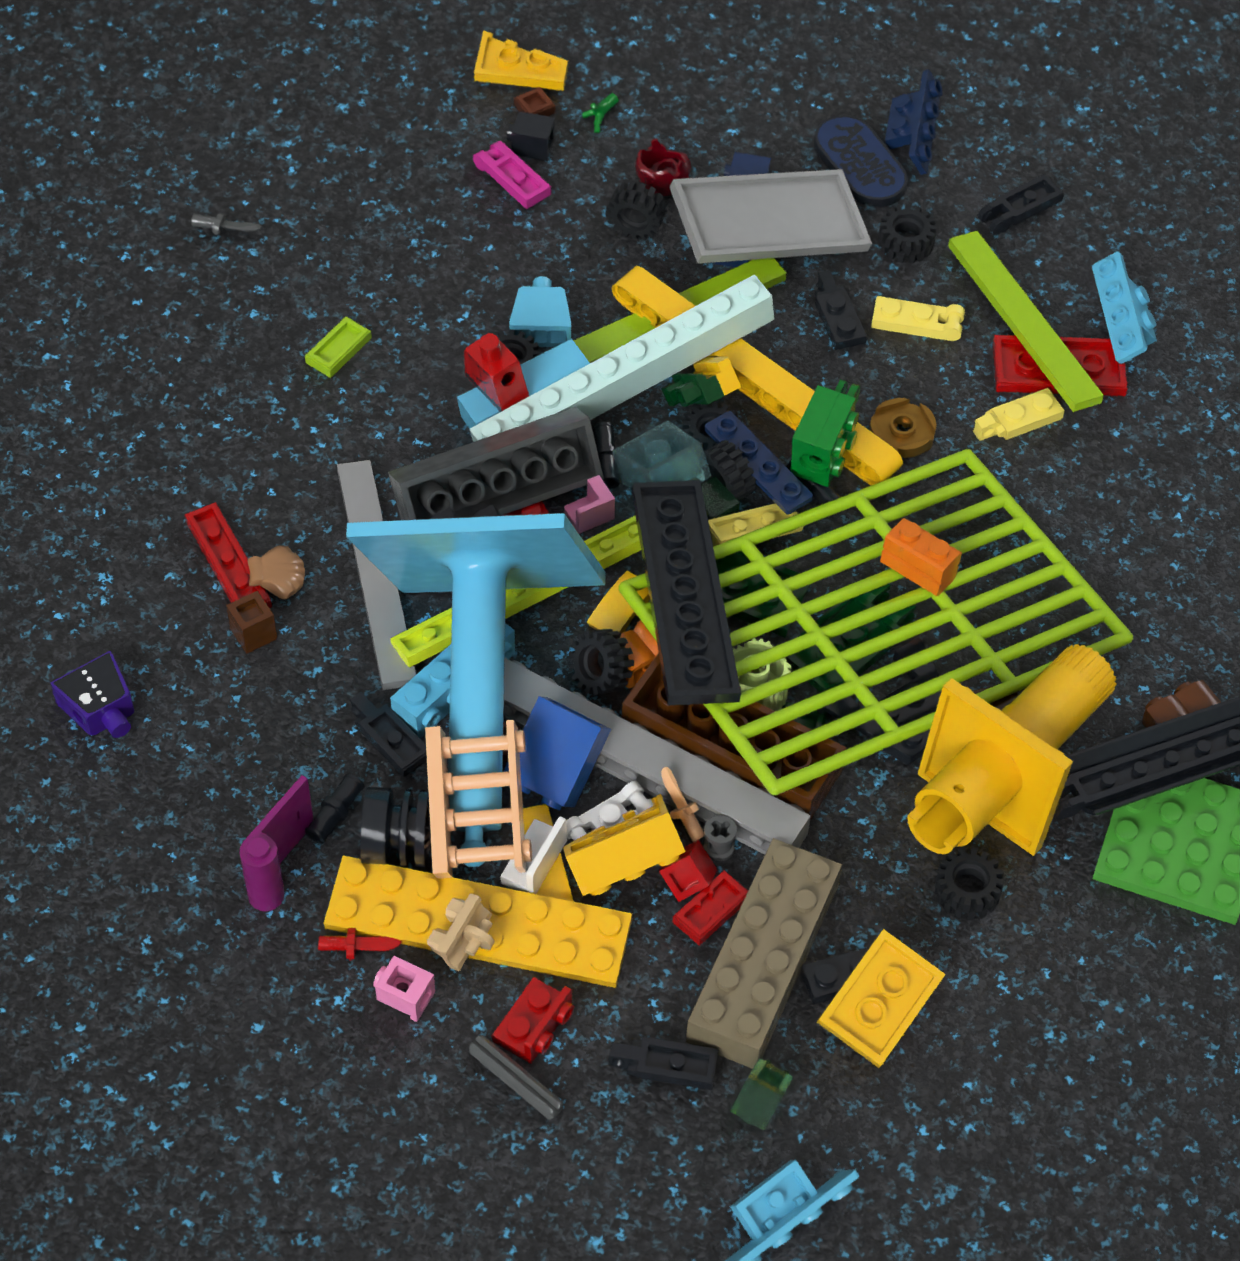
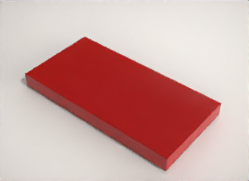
M994 335L993 356L996 392L1035 393L1049 388L1052 394H1059L1015 335ZM1059 337L1103 395L1126 396L1127 378L1125 362L1119 364L1116 361L1110 339Z

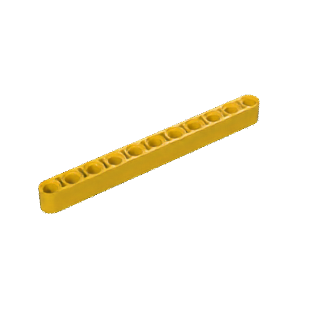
M640 266L633 267L611 288L614 297L622 306L632 313H636L641 318L646 317L652 321L650 324L655 328L695 307L693 303ZM741 338L707 356L729 357L741 385V388L738 390L796 431L815 392ZM857 422L854 431L858 432L852 450L846 449L843 455L845 458L844 467L869 485L889 479L902 467L903 460L901 455L892 446Z

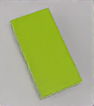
M345 317L305 355V363L331 378L372 339L371 331L352 319Z

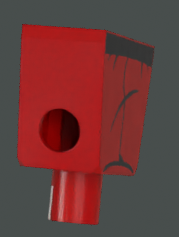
M487 333L466 347L464 350L466 377L500 412L529 397L519 360L496 335ZM502 378L505 380V385H502Z

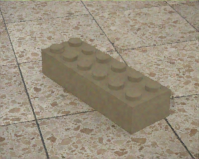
M772 839L688 1020L686 1043L715 1048L718 1050L719 1056L757 1071L801 972V967L806 961L837 891L842 864L777 839Z

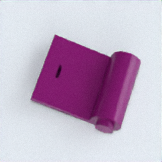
M303 775L299 777L240 846L239 854L248 900L255 909L260 911L276 909L283 902L285 891L280 863L306 834L305 829L314 820L308 778Z

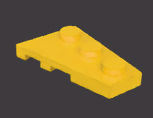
M483 31L474 70V81L564 91L568 61L537 49L527 51L519 48L518 43L507 39L506 42L494 39L492 33Z

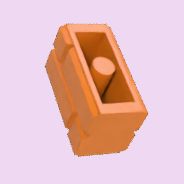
M903 518L886 535L880 562L935 596H939L954 581L962 552L950 546L946 541L940 540L925 531L916 523Z

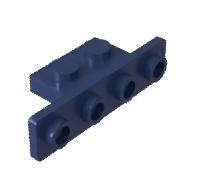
M929 69L924 70L922 73L920 91L892 98L885 142L889 149L911 144L909 156L921 175L928 173L929 161L932 160L931 148L933 139L936 137L935 124L936 118L939 117L938 105L940 96L943 93L940 81L934 78Z
M727 411L705 424V432L717 444L727 440L729 444L731 442L735 444L736 450L740 449L743 452L741 456L743 459H748L749 463L747 465L753 469L754 473L751 476L756 478V484L785 514L789 515L812 501L813 494L731 411Z

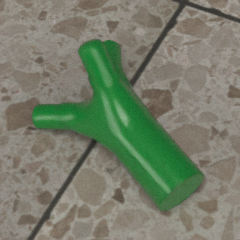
M611 93L598 104L591 103V109L582 113L583 118L595 115V133H600V124L605 114L619 102V99L614 93Z

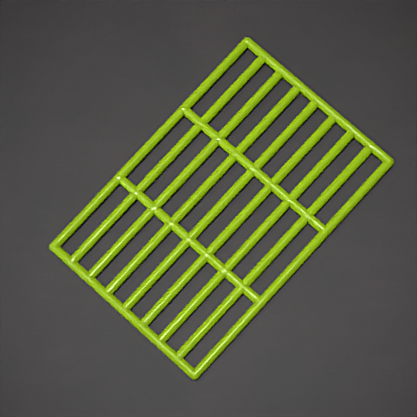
M964 449L713 546L715 560L742 550L750 563L719 574L721 589L757 574H760L769 585L724 603L726 617L777 597L787 608L785 611L730 632L732 647L795 621L806 632L802 636L735 662L738 677L814 645L819 648L826 658L742 692L740 702L703 705L771 795L776 796L930 730L935 712L898 727L888 713L942 691L943 686L951 678L961 683L992 670L1002 683L976 694L990 704L1027 688L1052 662L1017 677L1014 676L1005 663L1102 622L1107 625L1114 635L1087 646V648L1090 647L1093 651L1099 652L1100 656L1131 643L1133 634L973 451ZM962 464H966L975 474L880 512L869 502L872 499ZM983 485L994 497L923 524L920 527L935 535L1004 507L1012 516V520L949 545L964 554L1021 530H1024L1033 541L957 572L954 581L939 596H935L920 587L821 628L811 617L812 614L902 579L904 576L890 568L802 604L792 593L794 590L880 557L884 549L885 537L892 530L888 525L889 522ZM854 506L865 517L765 557L755 546ZM872 529H875L883 539V541L785 580H782L773 569ZM1042 552L1053 563L1050 566L958 604H954L945 593ZM643 573L621 582L618 588L619 592L657 641L650 602L645 603L637 592L647 587L646 575ZM1062 575L1073 586L1071 589L977 628H974L965 617L967 614ZM929 598H932L941 609V611L841 652L830 641V639ZM1082 598L1093 609L1090 613L997 652H994L985 641L989 637ZM948 622H952L961 633L958 636L860 677L849 665V663ZM970 645L981 657L979 660L882 701H878L868 689ZM832 670H836L845 681L843 684L740 727L736 725L729 715L733 711ZM854 694L865 707L759 753L748 741L751 737ZM871 720H875L885 732L779 779L775 777L767 766L770 763Z

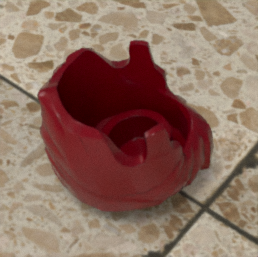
M655 138L651 141V146L648 149H641L638 152L635 169L640 182L646 184V189L649 190L650 187L656 189L655 195L660 193L662 196H671L670 185L673 179L689 178L691 163L687 154L667 150L664 144H660L658 139Z

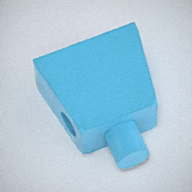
M544 276L535 278L533 286L520 287L512 310L509 330H514L515 335H518L520 331L525 332V339L529 335L532 336L534 343L537 342L539 347H556L570 340L571 319L565 289L562 287H552V281Z

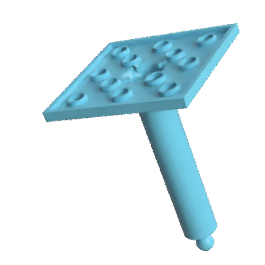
M564 513L347 523L346 537L402 593L452 591L449 736L451 740L503 735L506 589L605 585V570ZM503 750L454 754L448 761V773L452 772L453 776L502 772ZM502 787L458 790L454 792V795H449V809H455V812L502 808ZM502 823L457 827L456 831L465 832V842L461 845L460 849L487 847L483 842V832L500 830ZM484 862L463 864H465L468 867L474 868L481 866Z

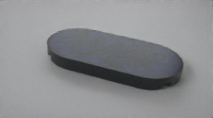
M839 115L830 117L818 125L815 131V151L830 170H843L855 201L864 205L865 202L873 203V207H885L898 202L902 198L907 185V173L868 123L857 117Z

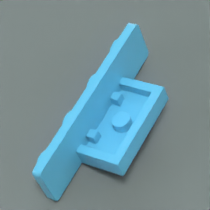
M1117 251L1093 264L1092 269L1115 359L1119 364H1122L1145 352L1147 346L1157 340L1154 332L1156 321L1147 306V303L1150 302L1148 293L1143 286H1137L1128 277L1123 255Z
M796 1160L788 1161L730 1206L752 1240L725 1261H761L762 1257L760 1254L770 1246L777 1248L787 1242L793 1236L791 1230L802 1222L805 1225L819 1217L823 1213L821 1206L830 1199L837 1201L846 1196L853 1189L850 1184L859 1178V1174L855 1169L842 1170L816 1190Z

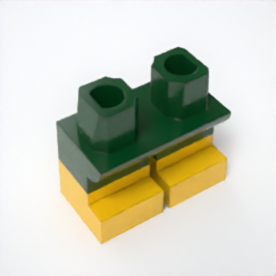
M705 357L693 364L696 372L676 373L672 375L674 382L661 389L669 406H675L680 403L682 406L687 407L691 404L708 405L741 388V385L729 357Z

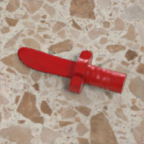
M348 928L347 936H319L318 949L319 951H346V959L354 960L356 950L389 951L397 948L402 941L385 936L356 937V928Z

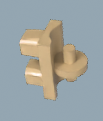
M471 893L466 900L451 899L445 913L447 919L452 922L451 927L448 931L439 928L434 929L427 940V944L432 951L441 956L447 965L456 971L461 970L469 955L474 956L479 947L490 950L495 942L488 934L492 923L489 921L492 914L481 904V898Z

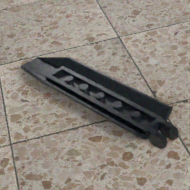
M1240 696L1065 755L1073 763L1060 799L1070 792L1074 797L1060 802L1056 807L1055 816L1061 820L1074 816L1080 810L1096 816L1240 766Z

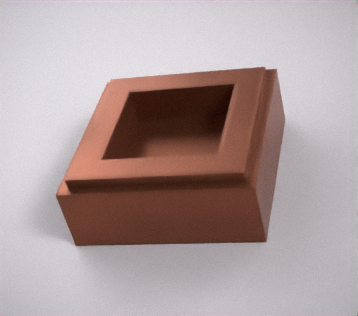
M541 87L514 97V106L518 111L543 116L555 114V104Z

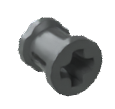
M715 815L705 823L704 849L711 860L726 861L732 857L735 851L734 839L737 834V826L730 817Z

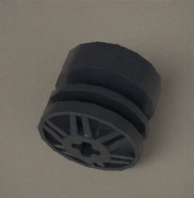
M367 787L361 821L360 844L362 863L386 865L391 857L392 849H395L399 853L400 865L407 867L410 852L413 850L415 851V866L426 868L431 851L428 790H420L418 804L413 806L412 789H406L401 805H395L394 794L391 788Z

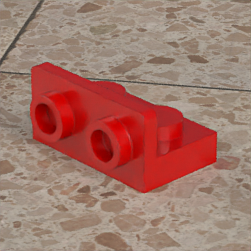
M533 977L492 1034V1042L531 1064L538 1053L543 1055L548 1050L554 1038L552 1033L559 1023L565 1025L574 1010L572 989L564 986L561 992Z

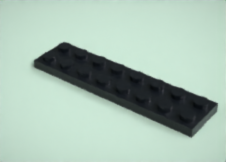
M701 481L633 482L631 492L667 704L688 705L740 702V684Z

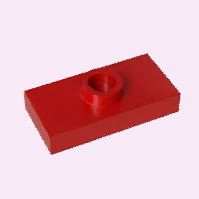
M723 871L708 887L701 890L673 916L672 923L700 946L741 908L748 890L726 871Z

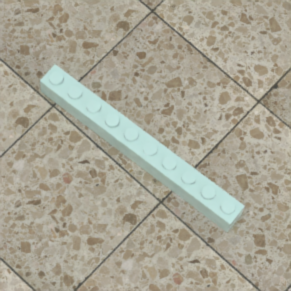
M754 274L470 428L472 440L475 442L573 407H577L592 420L773 321L772 295Z

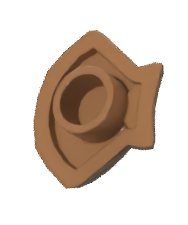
M278 545L262 557L253 556L248 558L250 570L249 586L260 585L281 599H288L303 587L305 580L303 560L296 553L292 552L288 546Z

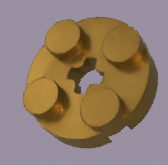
M894 398L881 403L876 408L875 414L871 417L869 430L897 450L901 458L918 456L930 450L936 430V419L933 413L921 403L918 407L915 404H910V399ZM902 424L904 428L910 427L908 431H900L897 429V425Z

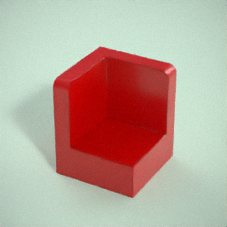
M699 839L685 846V852L679 855L680 857L677 861L662 866L659 870L678 902L708 887L717 872L715 864Z

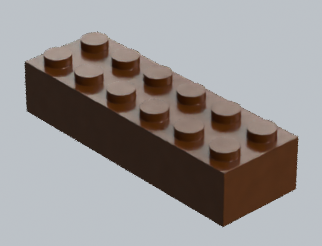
M658 653L622 703V718L631 723L641 724L650 733L662 739L672 740L681 749L693 755L703 756L712 765L724 771L734 772L743 781L757 788H765L703 704H667ZM755 702L733 711L729 715L736 725L740 727L776 711ZM792 720L751 737L748 741L759 753L812 729ZM827 739L770 763L767 766L775 777L779 779L842 752L847 747ZM844 767L774 797L788 804L798 805L807 814L811 815V820Z

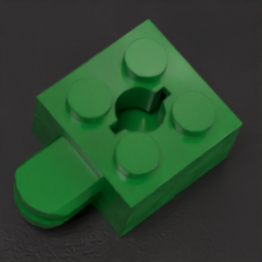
M841 379L835 391L820 385L817 386L792 437L791 472L795 476L825 487H829L833 476H840L845 463L843 455L846 449L852 450L858 432L854 431L859 418V413L855 412V405L860 394L859 385L852 384L847 395L848 382Z

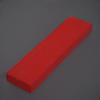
M212 503L185 514L187 525L230 602L232 603L258 591L267 606L272 608L271 599L265 588L260 585L249 586L250 570L248 558L217 503Z

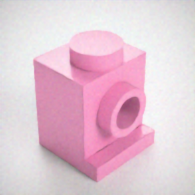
M393 956L387 967L382 966L379 969L373 983L378 1001L410 1015V1019L418 1022L435 993L434 974L396 956Z

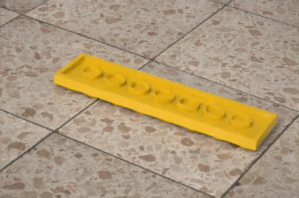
M342 856L323 923L325 929L347 933L348 928H356V935L385 936L401 940L402 945L432 950L427 944L432 931L437 928L448 931L452 925V922L445 916L446 907L451 899L466 900L471 893L479 896L481 904L492 914L489 920L492 926L488 934L495 942L490 950L479 947L474 956L469 955L467 958L613 988L617 987L632 922V913L453 877L437 879L433 873L389 864L362 863L359 858Z

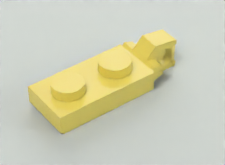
M1049 388L991 408L985 412L984 416L975 419L973 432L979 441L995 435L1008 440L1061 420L1064 416V409Z

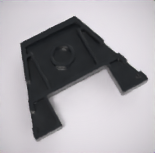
M917 637L897 649L893 660L896 662L926 649L922 640ZM933 662L906 672L912 681L880 701L938 677L939 674ZM941 691L888 714L900 727L936 711ZM849 696L816 711L822 715H825L827 712L839 719L862 708ZM875 720L853 728L870 739L885 733ZM930 730L883 749V751L909 765L923 756Z

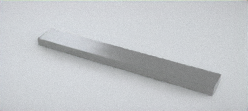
M365 460L337 464V473L348 523L383 521L371 461ZM352 543L382 690L401 688L416 675L415 666L409 668L405 664L390 638L407 630L398 588Z

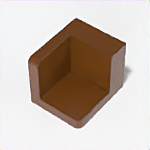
M258 591L226 605L230 629L246 654L277 639L274 615Z

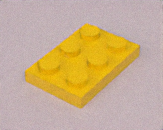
M883 929L820 1016L817 1023L879 1068L945 974Z

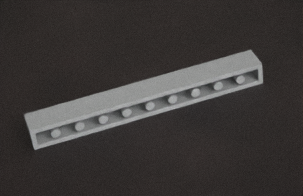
M505 658L504 719L514 720L516 725L524 728L538 697H549L611 728L609 736L594 765L627 783L638 781L643 787L644 792L653 797L661 794L665 803L677 808L661 776V771L664 767L670 768L687 804L696 802L699 808L694 813L697 820L706 823L709 818L715 815L730 817L737 826L735 840L764 855L773 838L799 848L808 835L811 815L807 814L798 805L788 804L774 797L767 789L757 788L743 781L734 772L724 771L712 765L703 756L693 755L681 749L672 740L662 739L650 733L641 724L631 723L619 717L613 710L607 707H600L588 701L582 694L575 691L571 692L557 685L553 679L547 676H540L528 670L522 663Z

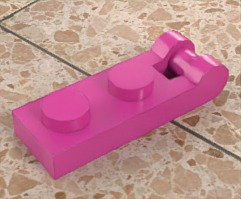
M502 141L492 144L486 152L481 150L473 155L477 168L481 171L485 170L526 209L551 195V186Z

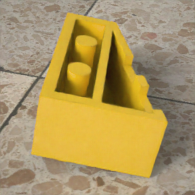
M661 794L652 798L654 806L636 815L634 810H630L622 814L623 822L605 829V826H600L563 846L565 857L583 896L589 893L592 896L602 894L611 888V884L624 878L626 881L637 879L646 872L645 869L657 864L659 866L669 865L677 861L680 857L679 855L685 852Z

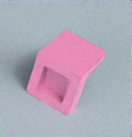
M597 475L587 480V496L565 505L564 512L578 534L615 519V498L601 477Z

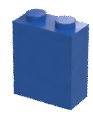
M539 696L523 728L526 751L520 752L522 792L530 794L532 790L542 795L541 802L557 810H561L562 806L575 807L611 728L549 697ZM507 762L503 772L509 771V762Z

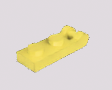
M877 296L871 328L956 341L960 339L962 334L960 323L964 320L965 309L957 304L943 307Z

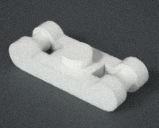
M632 781L621 792L582 815L567 819V838L575 841L586 835L585 831L590 828L595 830L600 826H605V829L623 822L622 814L628 812L625 807L633 804L636 808L634 812L637 815L654 806L652 800L644 796V789L638 781Z

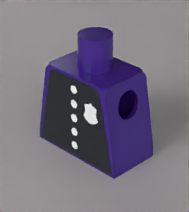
M111 651L50 682L57 705L88 735H96L107 729L113 738H120L131 729V724L126 718L134 713L132 698Z

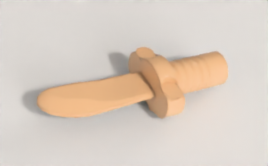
M664 767L661 771L662 780L677 807L670 812L671 818L681 819L692 842L701 839L705 834L694 814L699 810L696 802L687 804L671 769Z

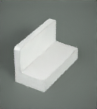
M560 816L554 826L536 819L533 820L525 834V840H531L532 862H526V873H519L515 868L514 859H511L500 876L501 884L518 891L533 894L538 892L567 842V819Z

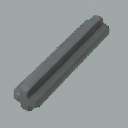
M479 1035L472 1041L469 1046L470 1054L543 1116L553 1120L563 1109L562 1100L487 1037Z

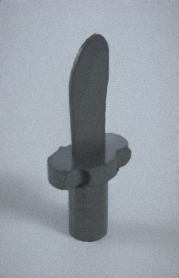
M193 214L192 226L213 229L214 234L222 233L224 228L241 231H257L261 229V226L257 223L226 221V214H217V217Z

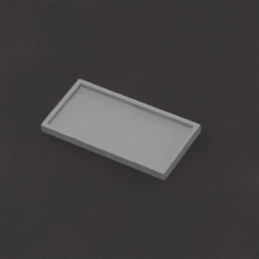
M842 169L673 179L670 185L671 193L698 264L865 252L872 245Z

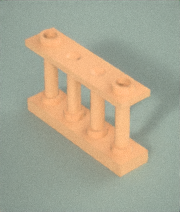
M506 720L507 735L451 740L450 736L446 737L440 726L425 727L433 875L437 879L452 878L453 868H458V865L463 863L514 859L517 871L519 873H526V862H532L531 840H525L520 769V752L526 751L524 730H518L514 720ZM508 750L509 771L453 776L452 772H447V759H451L454 754ZM510 786L511 808L455 812V809H449V795H454L455 791ZM512 823L513 844L463 849H457L456 845L451 846V831H456L457 827Z

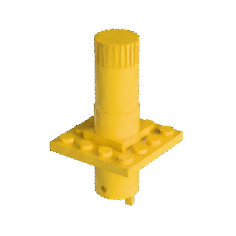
M1079 644L1070 645L1002 710L993 707L974 694L970 688L961 685L951 678L942 688L917 775L929 783L916 795L915 808L907 817L909 828L914 837L927 849L938 854H948L956 846L960 847L969 844L988 824L1034 856L1043 846L1073 763L1071 759L1058 749L1114 692L1116 676H1114V671L1110 668L1109 662L1107 663L1105 658L1099 655V652L1093 651L1090 647L1087 648L1085 645L1079 646Z

